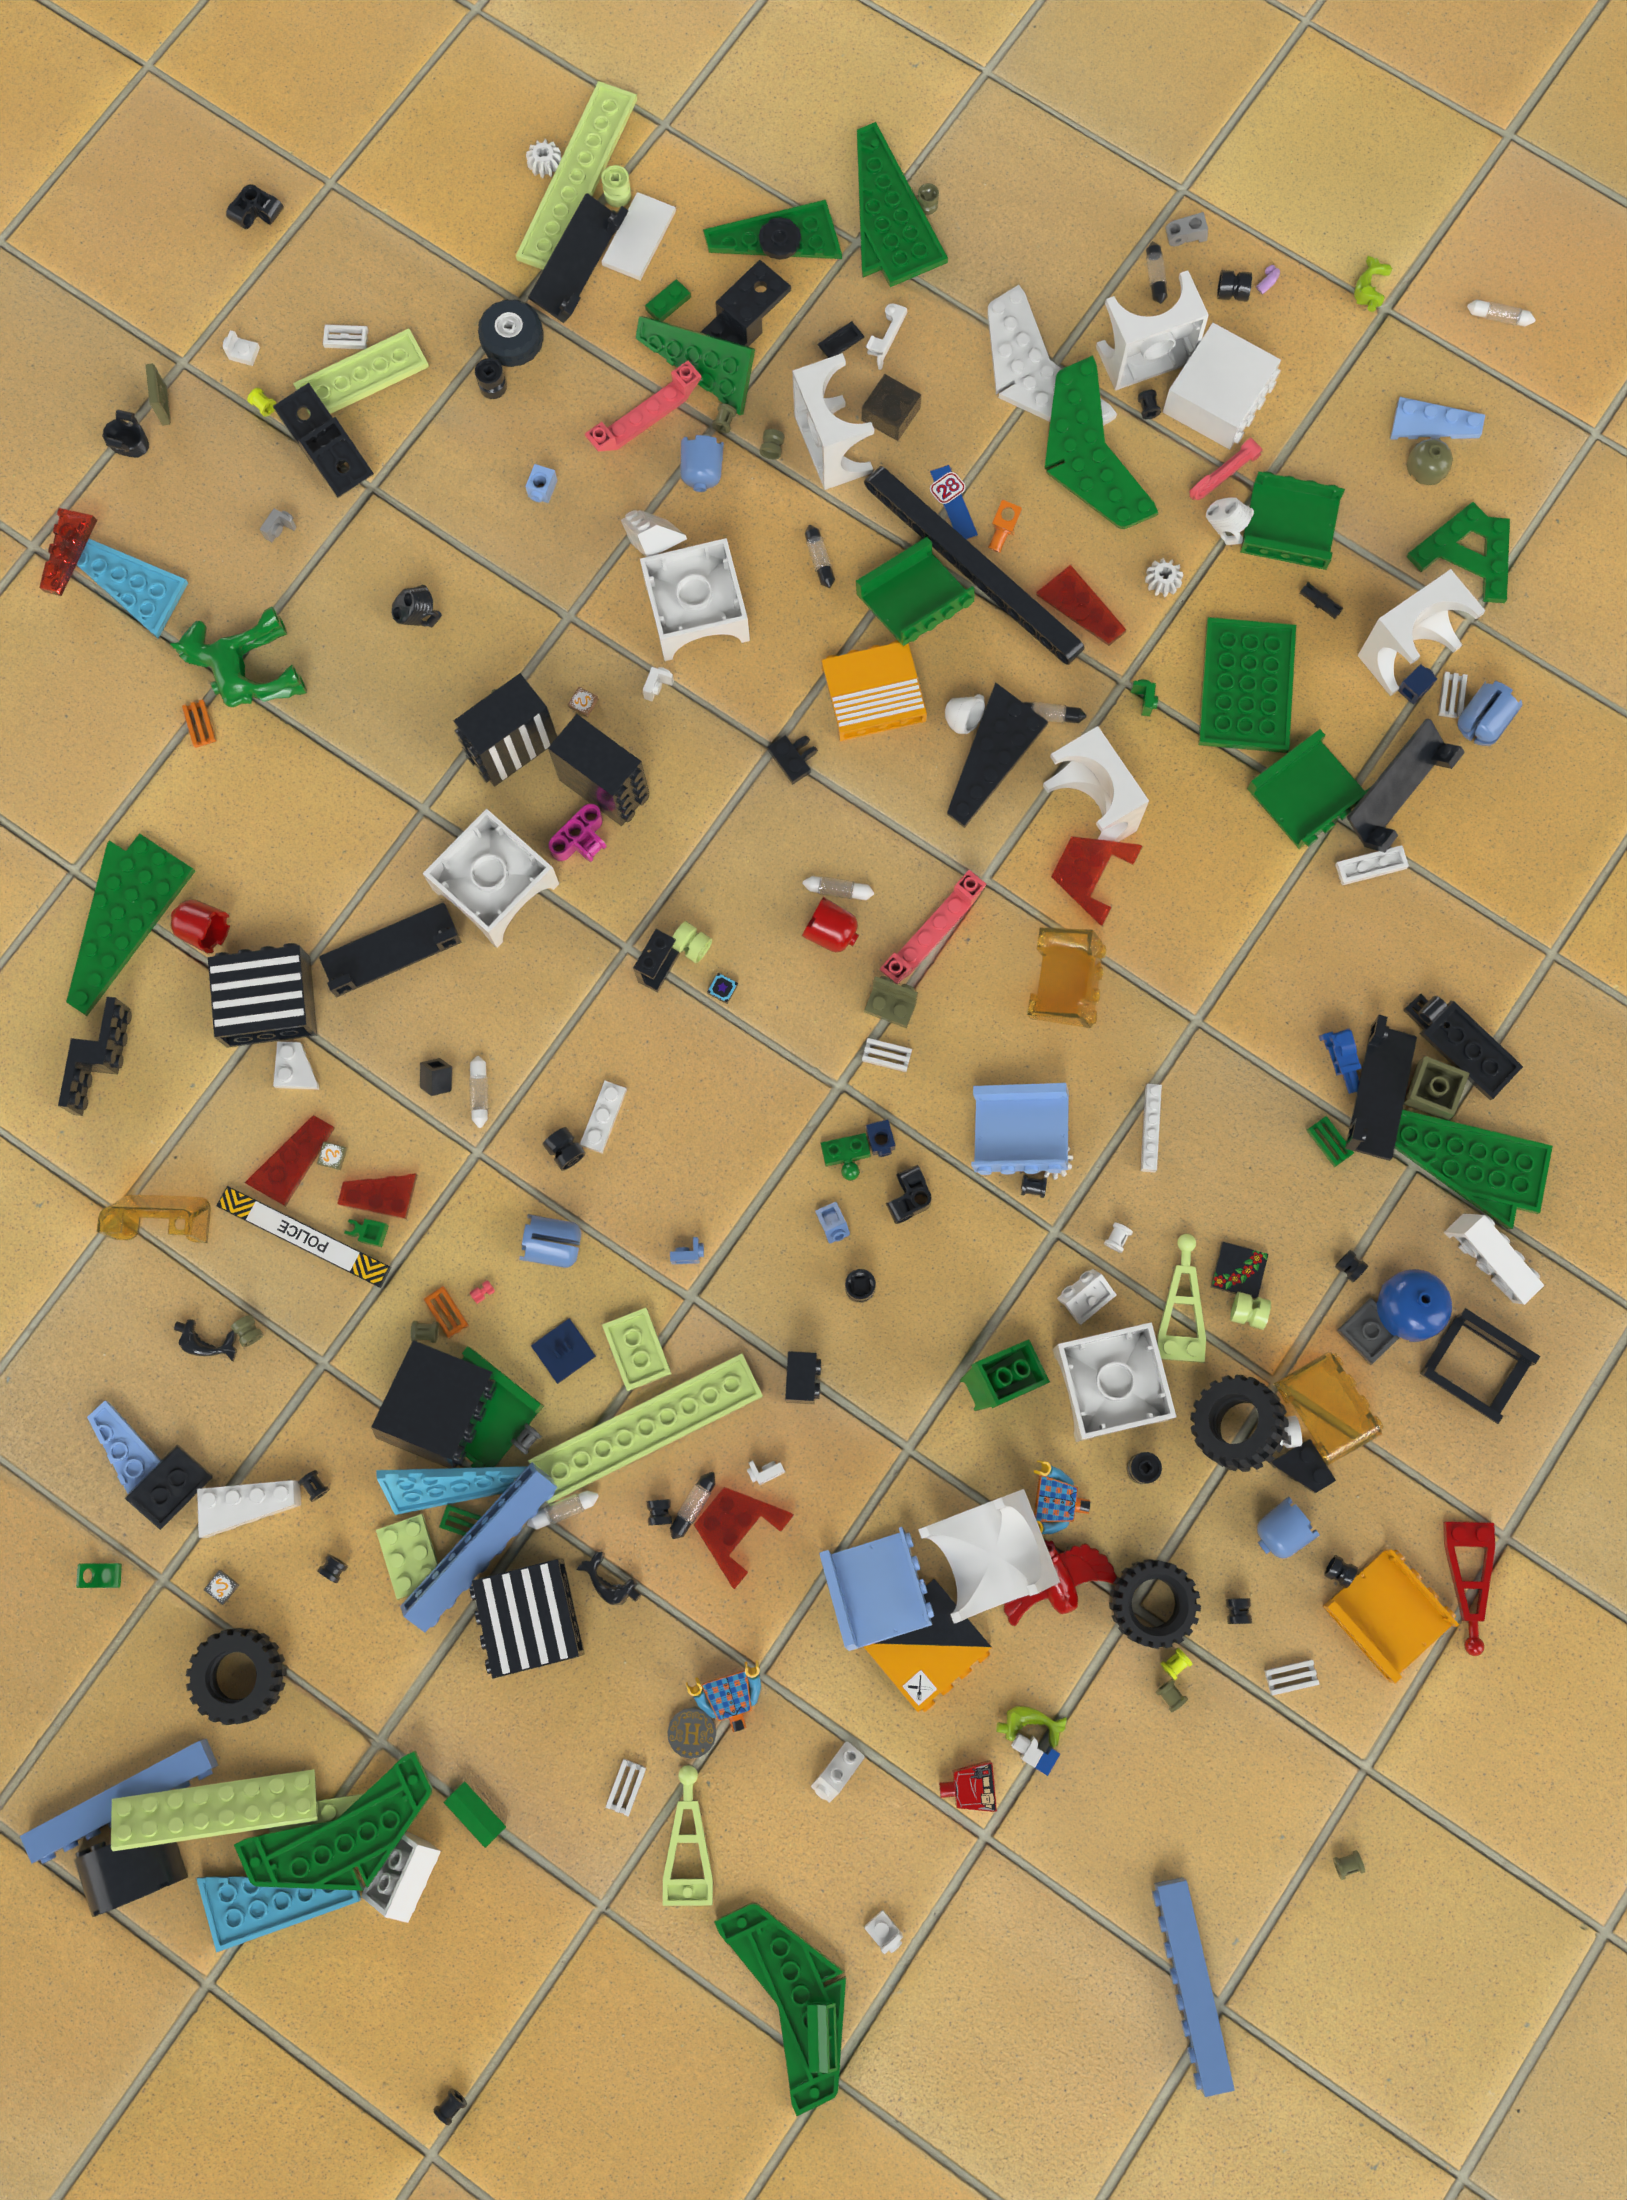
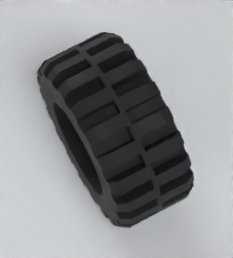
M1229 1375L1224 1376L1220 1383L1217 1380L1211 1382L1209 1390L1204 1388L1200 1392L1202 1395L1200 1401L1195 1400L1193 1407L1196 1408V1412H1192L1190 1420L1195 1423V1425L1191 1426V1432L1196 1437L1194 1441L1202 1449V1452L1220 1466H1224L1232 1471L1239 1469L1242 1472H1248L1251 1470L1250 1467L1257 1470L1263 1467L1262 1462L1265 1460L1268 1463L1273 1461L1275 1458L1272 1455L1275 1451L1281 1452L1283 1446L1280 1443L1282 1440H1287L1288 1433L1284 1430V1427L1289 1426L1288 1418L1284 1416L1287 1411L1285 1406L1280 1403V1398L1265 1384L1260 1383L1253 1377L1246 1378L1244 1375H1235L1234 1379ZM1241 1403L1254 1405L1258 1411V1425L1254 1433L1243 1442L1237 1444L1227 1443L1221 1435V1422L1226 1412L1233 1406Z
M251 1628L223 1630L220 1633L209 1636L206 1642H201L197 1647V1654H192L189 1660L192 1663L191 1668H188L186 1671V1676L190 1677V1683L186 1684L187 1691H192L193 1694L189 1699L193 1705L197 1704L199 1706L197 1711L202 1716L208 1715V1720L215 1723L221 1722L222 1725H237L253 1721L270 1711L272 1704H276L280 1698L279 1692L284 1690L283 1676H287L286 1668L283 1669L282 1662L285 1659L283 1654L279 1655L277 1651L279 1646L276 1642H270L268 1635L265 1633L260 1634L258 1630ZM234 1652L246 1654L253 1661L257 1674L252 1692L247 1697L239 1700L230 1699L225 1696L217 1683V1670L220 1662L226 1655Z

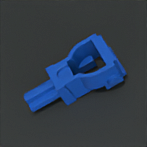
M1349 1028L1336 1033L1332 1031L1319 1035V1040H1324L1326 1049L1329 1050L1336 1076L1343 1075L1348 1094L1357 1092L1359 1078L1356 1070L1362 1067L1357 1056L1352 1031Z

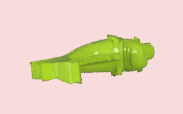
M1368 256L1366 260L1368 269L1359 277L1355 286L1354 297L1357 300L1356 304L1368 305V311L1374 312L1376 307H1380L1383 304L1385 297L1375 290L1376 287L1371 286L1372 275L1389 276L1393 268L1388 264H1380L1377 258Z
M1015 1706L1008 1710L1006 1723H997L996 1732L1005 1733L1007 1740L1014 1741L1017 1731L1022 1729L1023 1726L1027 1724H1044L1049 1729V1744L1055 1748L1058 1746L1059 1733L1066 1729L1067 1718L1063 1717L1053 1721L1036 1709L1026 1706Z

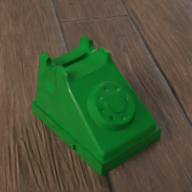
M1029 1339L971 1365L972 1368L960 1379V1382L966 1384L975 1403L974 1411L990 1407L993 1409L1050 1383Z

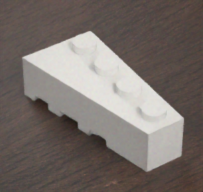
M290 1480L197 1489L199 1538H209L224 1531H229L244 1524L300 1506L301 1490L298 1481Z

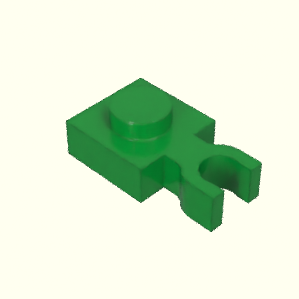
M364 1219L363 1225L355 1220H348L350 1224L355 1225V1229L351 1232L345 1230L344 1234L352 1237L359 1236V1242L382 1248L389 1225L369 1219Z

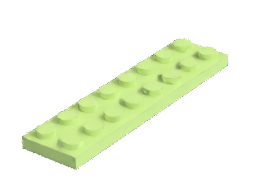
M315 1770L112 1799L111 1849L112 1851L318 1821Z

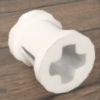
M1114 1222V1229L1104 1244L1122 1253L1124 1250L1123 1246L1133 1231L1122 1224Z

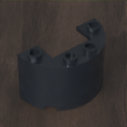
M104 1841L75 1853L76 1859H74L92 1918L188 1878L177 1842L112 1851L111 1844L106 1845Z

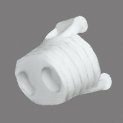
M1235 497L1216 500L1207 509V520L1225 541L1226 545L1242 544L1243 537L1240 532L1248 526L1251 517L1254 515V510ZM1228 531V532H1231V533L1234 534V535H1233V536H1227V535L1225 534V532Z

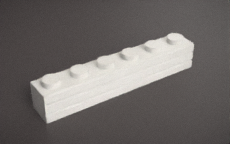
M1147 1084L1145 1086L1140 1170L1142 1172L1155 1173L1157 1171L1162 1085Z

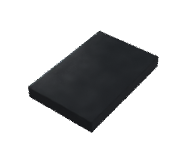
M177 1444L125 1496V1500L161 1530L197 1494V1489H202L213 1478V1475Z

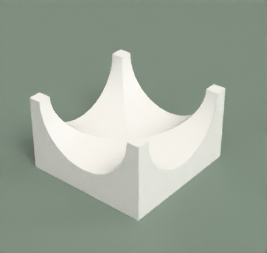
M1188 270L1181 272L1179 275L1181 295L1178 302L1173 308L1161 315L1150 317L1135 315L1125 310L1114 296L1106 299L1105 305L1112 323L1115 349L1111 348L1105 340L1097 342L1096 349L1115 391L1184 367L1202 339L1209 314Z
M843 353L792 371L794 417L824 490L873 473L871 462H854L843 456L854 444L874 434L872 423L853 424L840 420L833 414L845 407L843 395L824 398L826 386L832 375L841 367L846 366Z
M727 538L640 559L664 661L672 660L675 652L683 645L710 635H732L739 638L741 643L750 641L748 618Z
M1451 569L1380 617L1358 654L1361 661L1390 696L1399 690L1394 677V661L1397 652L1412 664L1420 657L1413 640L1429 639L1445 645L1454 653L1462 646V643L1452 629L1448 610L1464 611L1475 619L1485 612V609Z
M1098 726L1051 754L1050 757L1055 764L1063 761L1071 762L1059 773L1043 783L1047 793L1060 788L1077 789L1092 797L1101 810L1102 818L1096 823L1101 834L1096 842L1087 849L1091 858L1137 831L1149 800Z
M488 809L423 873L432 890L438 895H443L459 908L496 948L503 943L504 932L519 909L540 891L547 888L554 890L559 885L553 867Z
M1152 1322L1061 1343L1053 1349L1054 1357L1061 1368L1071 1403L1076 1442L1176 1418Z
M1024 1489L918 1529L922 1539H930L939 1546L952 1568L957 1586V1605L953 1613L950 1614L954 1623L1027 1595H1035L1060 1583Z

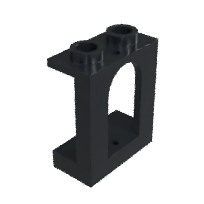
M655 929L633 967L638 983L658 993L680 955V952L672 948L676 941L675 938Z

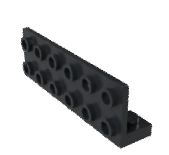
M586 193L528 298L564 323L575 310L581 299L579 296L611 237L620 228L629 211L623 206L617 212L611 211Z
M1425 719L1347 816V820L1364 847L1385 853L1398 837L1396 831L1385 828L1434 765L1452 769L1465 753L1462 746L1444 743L1431 719Z
M440 903L325 953L319 959L329 980L327 982L328 987L337 998L458 945L462 941L445 903Z
M1378 1015L1370 1029L1345 1149L1391 1161L1417 1036L1389 1029V1026H1386L1388 1017Z

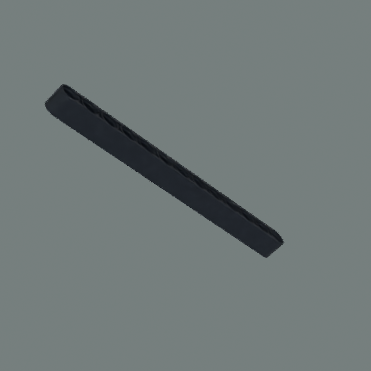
M879 466L864 480L866 488L921 538L928 537L932 542V547L1061 662L1069 665L1085 649L1084 644L1079 638L886 468Z

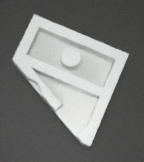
M277 1041L273 1086L275 1088L319 1090L320 1086L313 1074V1069L306 1057L303 1045L300 1042Z

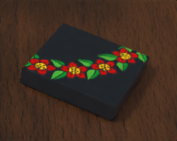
M1222 1242L1211 1288L1233 1294L1242 1292L1251 1295L1252 1299L1255 1300L1259 1296L1269 1254Z

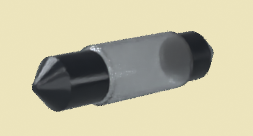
M1152 241L1146 249L1147 269L1153 300L1161 304L1168 297L1167 279L1161 246Z
M808 525L805 532L806 544L815 572L818 574L821 585L831 588L835 582V577L823 537L818 528Z
M1023 702L1049 722L1079 724L1087 716L1081 708L1042 702Z
M714 1472L702 1475L693 1486L679 1509L677 1517L670 1526L672 1539L684 1537L691 1524L695 1522L716 1485Z

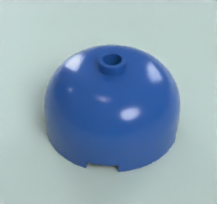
M1409 1269L1395 1274L1382 1285L1377 1301V1312L1382 1324L1392 1335H1397L1402 1339L1409 1340V1342H1421L1437 1335L1445 1328L1452 1313V1299L1446 1285L1437 1276L1428 1271Z

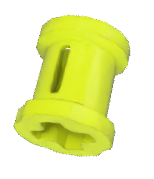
M259 387L253 389L247 398V401L252 406H256L264 417L271 415L274 412L273 405L277 404L274 399H269Z
M1177 1648L1175 1650L1176 1653L1166 1662L1162 1661L1160 1663L1174 1681L1182 1670L1187 1666L1191 1667L1193 1665L1180 1648Z

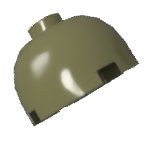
M1423 440L1413 448L1408 456L1406 464L1410 476L1413 475L1420 484H1438L1449 474L1453 456L1450 448L1441 440Z

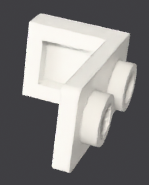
M845 1742L811 1787L820 1798L830 1803L843 1789L865 1756L849 1742Z

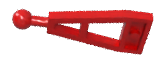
M1443 1522L1444 1547L1462 1621H1468L1469 1638L1466 1639L1464 1648L1469 1655L1479 1656L1483 1653L1485 1646L1484 1642L1479 1638L1478 1621H1485L1495 1554L1494 1523ZM1455 1547L1485 1548L1481 1582L1462 1581ZM1464 1589H1479L1476 1614H1470Z

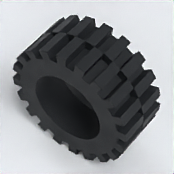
M1151 1559L1144 1560V1562L1137 1561L1132 1563L1131 1568H1125L1121 1571L1123 1575L1120 1578L1116 1577L1114 1581L1116 1584L1115 1590L1111 1589L1110 1591L1113 1602H1109V1607L1114 1612L1112 1619L1115 1623H1118V1629L1121 1633L1127 1635L1128 1639L1138 1644L1154 1649H1159V1647L1170 1648L1173 1643L1180 1644L1183 1642L1184 1639L1182 1637L1184 1635H1191L1193 1630L1190 1628L1192 1624L1197 1625L1199 1618L1195 1616L1196 1611L1201 1612V1605L1197 1604L1196 1600L1200 1598L1199 1591L1194 1590L1193 1586L1196 1584L1193 1579L1186 1576L1188 1573L1183 1569L1177 1568L1172 1563ZM1151 1579H1159L1165 1582L1172 1590L1175 1599L1172 1616L1166 1623L1157 1627H1146L1141 1624L1135 1617L1132 1609V1598L1135 1590L1143 1582Z

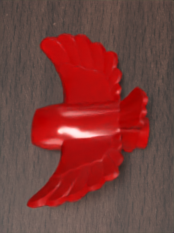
M1045 1540L1060 1583L1035 1595H1027L1004 1603V1613L1008 1616L1010 1625L1016 1626L1029 1608L1045 1599L1050 1601L1052 1607L1059 1614H1067L1074 1611L1078 1607V1594L1075 1587L1090 1581H1103L1115 1584L1114 1581L1117 1575L1114 1572L1113 1565L1108 1562L1107 1556L1100 1554L1096 1548H1090L1086 1543L1080 1547L1073 1546L1070 1551L1065 1550L1059 1554L1055 1549L1054 1542L1052 1540Z

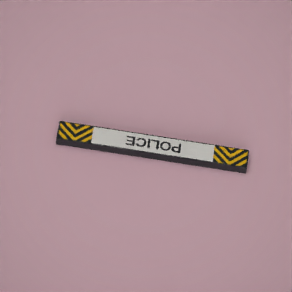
M229 1186L226 1187L216 1207L379 1288L382 1287L392 1268Z

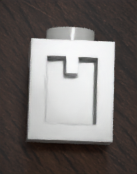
M231 330L228 337H225L223 341V349L229 360L253 366L260 349L258 343L238 338L235 331Z
M651 667L643 688L644 699L653 701L654 696L659 695L662 683L672 686L674 682L673 674L662 667L658 669Z
M753 1460L748 1462L751 1468L747 1469V1472L752 1482L758 1481L759 1485L785 1473L782 1464H776L775 1461L762 1467L763 1471L760 1473Z
M884 1910L880 1911L864 1926L865 1930L879 1945L883 1954L888 1951L893 1953L902 1944L900 1941L903 1938L902 1932Z

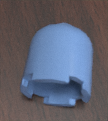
M696 435L695 440H688V437H684L681 440L682 481L689 487L694 488L693 490L696 492H705L707 489L716 486L721 479L724 443H717V438L705 435Z
M1289 1496L1264 1516L1257 1525V1533L1261 1539L1257 1543L1266 1554L1271 1551L1272 1554L1281 1559L1292 1556L1320 1536L1316 1529L1311 1532L1310 1529L1313 1528L1310 1525L1311 1522L1296 1504L1291 1507L1293 1502Z

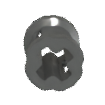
M528 1423L524 1425L525 1428L518 1437L511 1440L526 1455L531 1445L542 1437Z

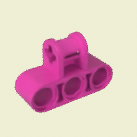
M595 804L583 806L550 839L548 845L555 860L565 861L577 850L586 860L592 862L593 857L601 849L607 847L604 841L595 833L603 822L598 806ZM590 814L597 815L594 820L586 819ZM575 829L581 830V833L577 836L570 835ZM558 845L565 846L564 850L560 852L555 851V848Z

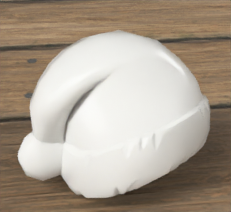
M977 694L974 697L952 698L945 708V719L949 727L958 734H968L973 731L981 722L985 712L984 696Z

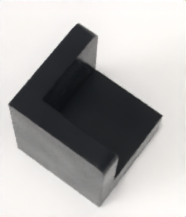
M441 1058L420 1062V1088L430 1096L450 1092L452 1089V1066Z

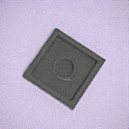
M1369 1298L1337 1330L1370 1365L1400 1338L1397 1335H1392L1384 1327L1377 1312V1303L1372 1298Z

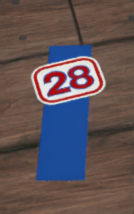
M949 465L930 471L934 483L930 486V492L940 503L944 504L953 528L965 539L977 536V531L961 495L965 491L964 482L956 473L951 471Z

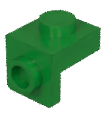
M1145 679L1133 681L1131 693L1144 695L1141 716L1150 717L1152 710L1157 709L1158 696H1155L1156 683H1151Z

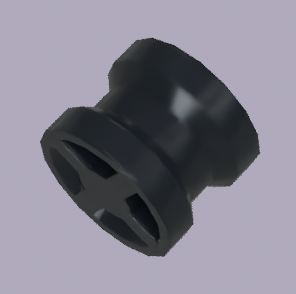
M328 1554L325 1558V1564L320 1566L317 1572L330 1581L338 1583L340 1574L347 1570L348 1565L335 1556Z

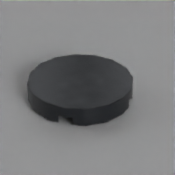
M782 217L773 218L760 229V248L770 258L778 260L787 259L793 256L800 248V229L790 219Z

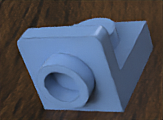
M837 1202L815 1210L829 1243L841 1241L850 1235L847 1223Z
M693 1237V1251H689L688 1247L675 1248L674 1252H670L671 1264H699L700 1257H704V1244L699 1243L698 1237Z

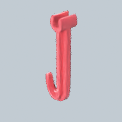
M1249 438L1241 446L1238 453L1211 475L1208 474L1189 491L1190 498L1192 500H1201L1248 461L1251 460L1253 462L1258 459L1263 449L1252 438Z

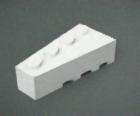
M1462 1214L1444 1233L1449 1238L1454 1236L1461 1243L1458 1248L1464 1254L1468 1253L1478 1260L1475 1265L1481 1271L1494 1276L1491 1281L1513 1303L1525 1305L1544 1286L1539 1280L1540 1275L1534 1269L1527 1266L1524 1262V1256L1510 1246L1508 1237L1503 1233H1499L1494 1227L1495 1222L1489 1216Z

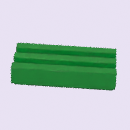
M1327 1116L1306 1130L1334 1168L1354 1154L1352 1150L1345 1149L1346 1141ZM1323 1124L1326 1126V1128L1329 1130V1132L1332 1134V1136L1344 1150V1152L1346 1153L1345 1155L1338 1147V1145L1335 1143V1141L1332 1139V1137L1325 1130V1128L1322 1126ZM1315 1129H1318L1320 1131V1133L1326 1139L1328 1144L1339 1156L1338 1160L1335 1158L1332 1152L1328 1149V1147L1316 1133Z
M447 1504L439 1528L465 1536L466 1531L446 1525L447 1520L472 1528L475 1524L450 1516V1511L475 1520H479L482 1516Z

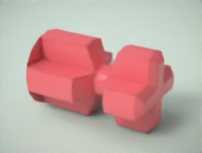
M485 1281L482 1284V1289L477 1287L469 1292L476 1304L485 1299V1293L491 1295L495 1292L489 1281Z

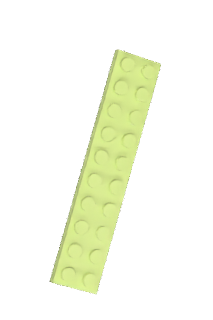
M598 81L516 254L517 261L542 270L544 269L584 195L588 193L593 196L602 173L637 102V94Z
M740 1354L528 1460L529 1464L533 1462L554 1480L557 1489L553 1497L547 1501L548 1504H551L762 1398L763 1395L743 1354Z

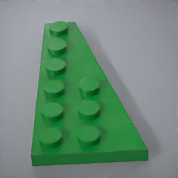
M826 200L703 229L709 253L767 256L759 244L761 227L765 226L773 218H787L798 226L801 233L800 248L791 257L842 259V252Z
M639 316L635 339L654 353L661 355L669 364L677 368L689 360L702 377L698 382L700 387L714 394L723 404L734 407L738 415L744 414L755 354L754 348Z

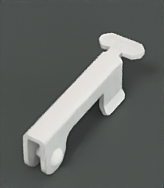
M893 303L888 304L885 308L886 318L891 321V324L883 340L871 336L866 345L868 355L877 356L879 370L882 369L883 360L907 314L906 307Z

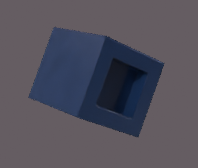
M1420 664L1401 683L1398 691L1414 705L1432 688L1437 678L1429 668H1425Z
M889 1120L866 1125V1133L872 1155H878L879 1157L891 1155L896 1145ZM884 1135L888 1141L884 1145H879L875 1142V1137Z

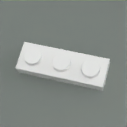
M1401 845L1389 848L1385 853L1378 851L1339 861L1335 866L1343 886L1407 869L1409 864Z
M604 1081L580 1143L582 1147L603 1153L627 1089L625 1087Z

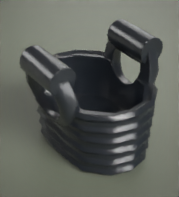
M117 410L115 414L116 419L107 423L103 429L102 437L106 446L110 447L115 453L127 457L138 458L146 454L149 449V442L141 425L138 424L135 414Z
M423 584L414 588L403 589L392 603L391 613L397 624L429 626L432 628L442 617L441 612L433 610L432 595L427 586ZM430 616L427 621L422 620L424 617Z

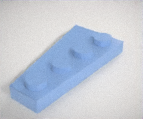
M1400 397L1397 402L1390 440H1398L1399 437H1408V439H1418V437H1430V439H1439L1440 437H1450L1451 439L1480 438L1485 415Z
M104 1401L87 1418L100 1444L106 1450L107 1457L110 1463L113 1464L121 1485L124 1486L128 1494L161 1459L109 1401Z

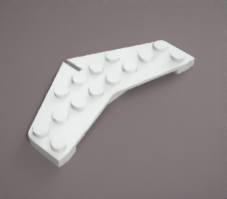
M1017 285L991 301L988 305L987 315L996 394L999 393L998 398L1050 422L1056 375L1062 368L1049 359L1026 294ZM1101 399L1104 426L1116 419L1117 413L1111 405Z

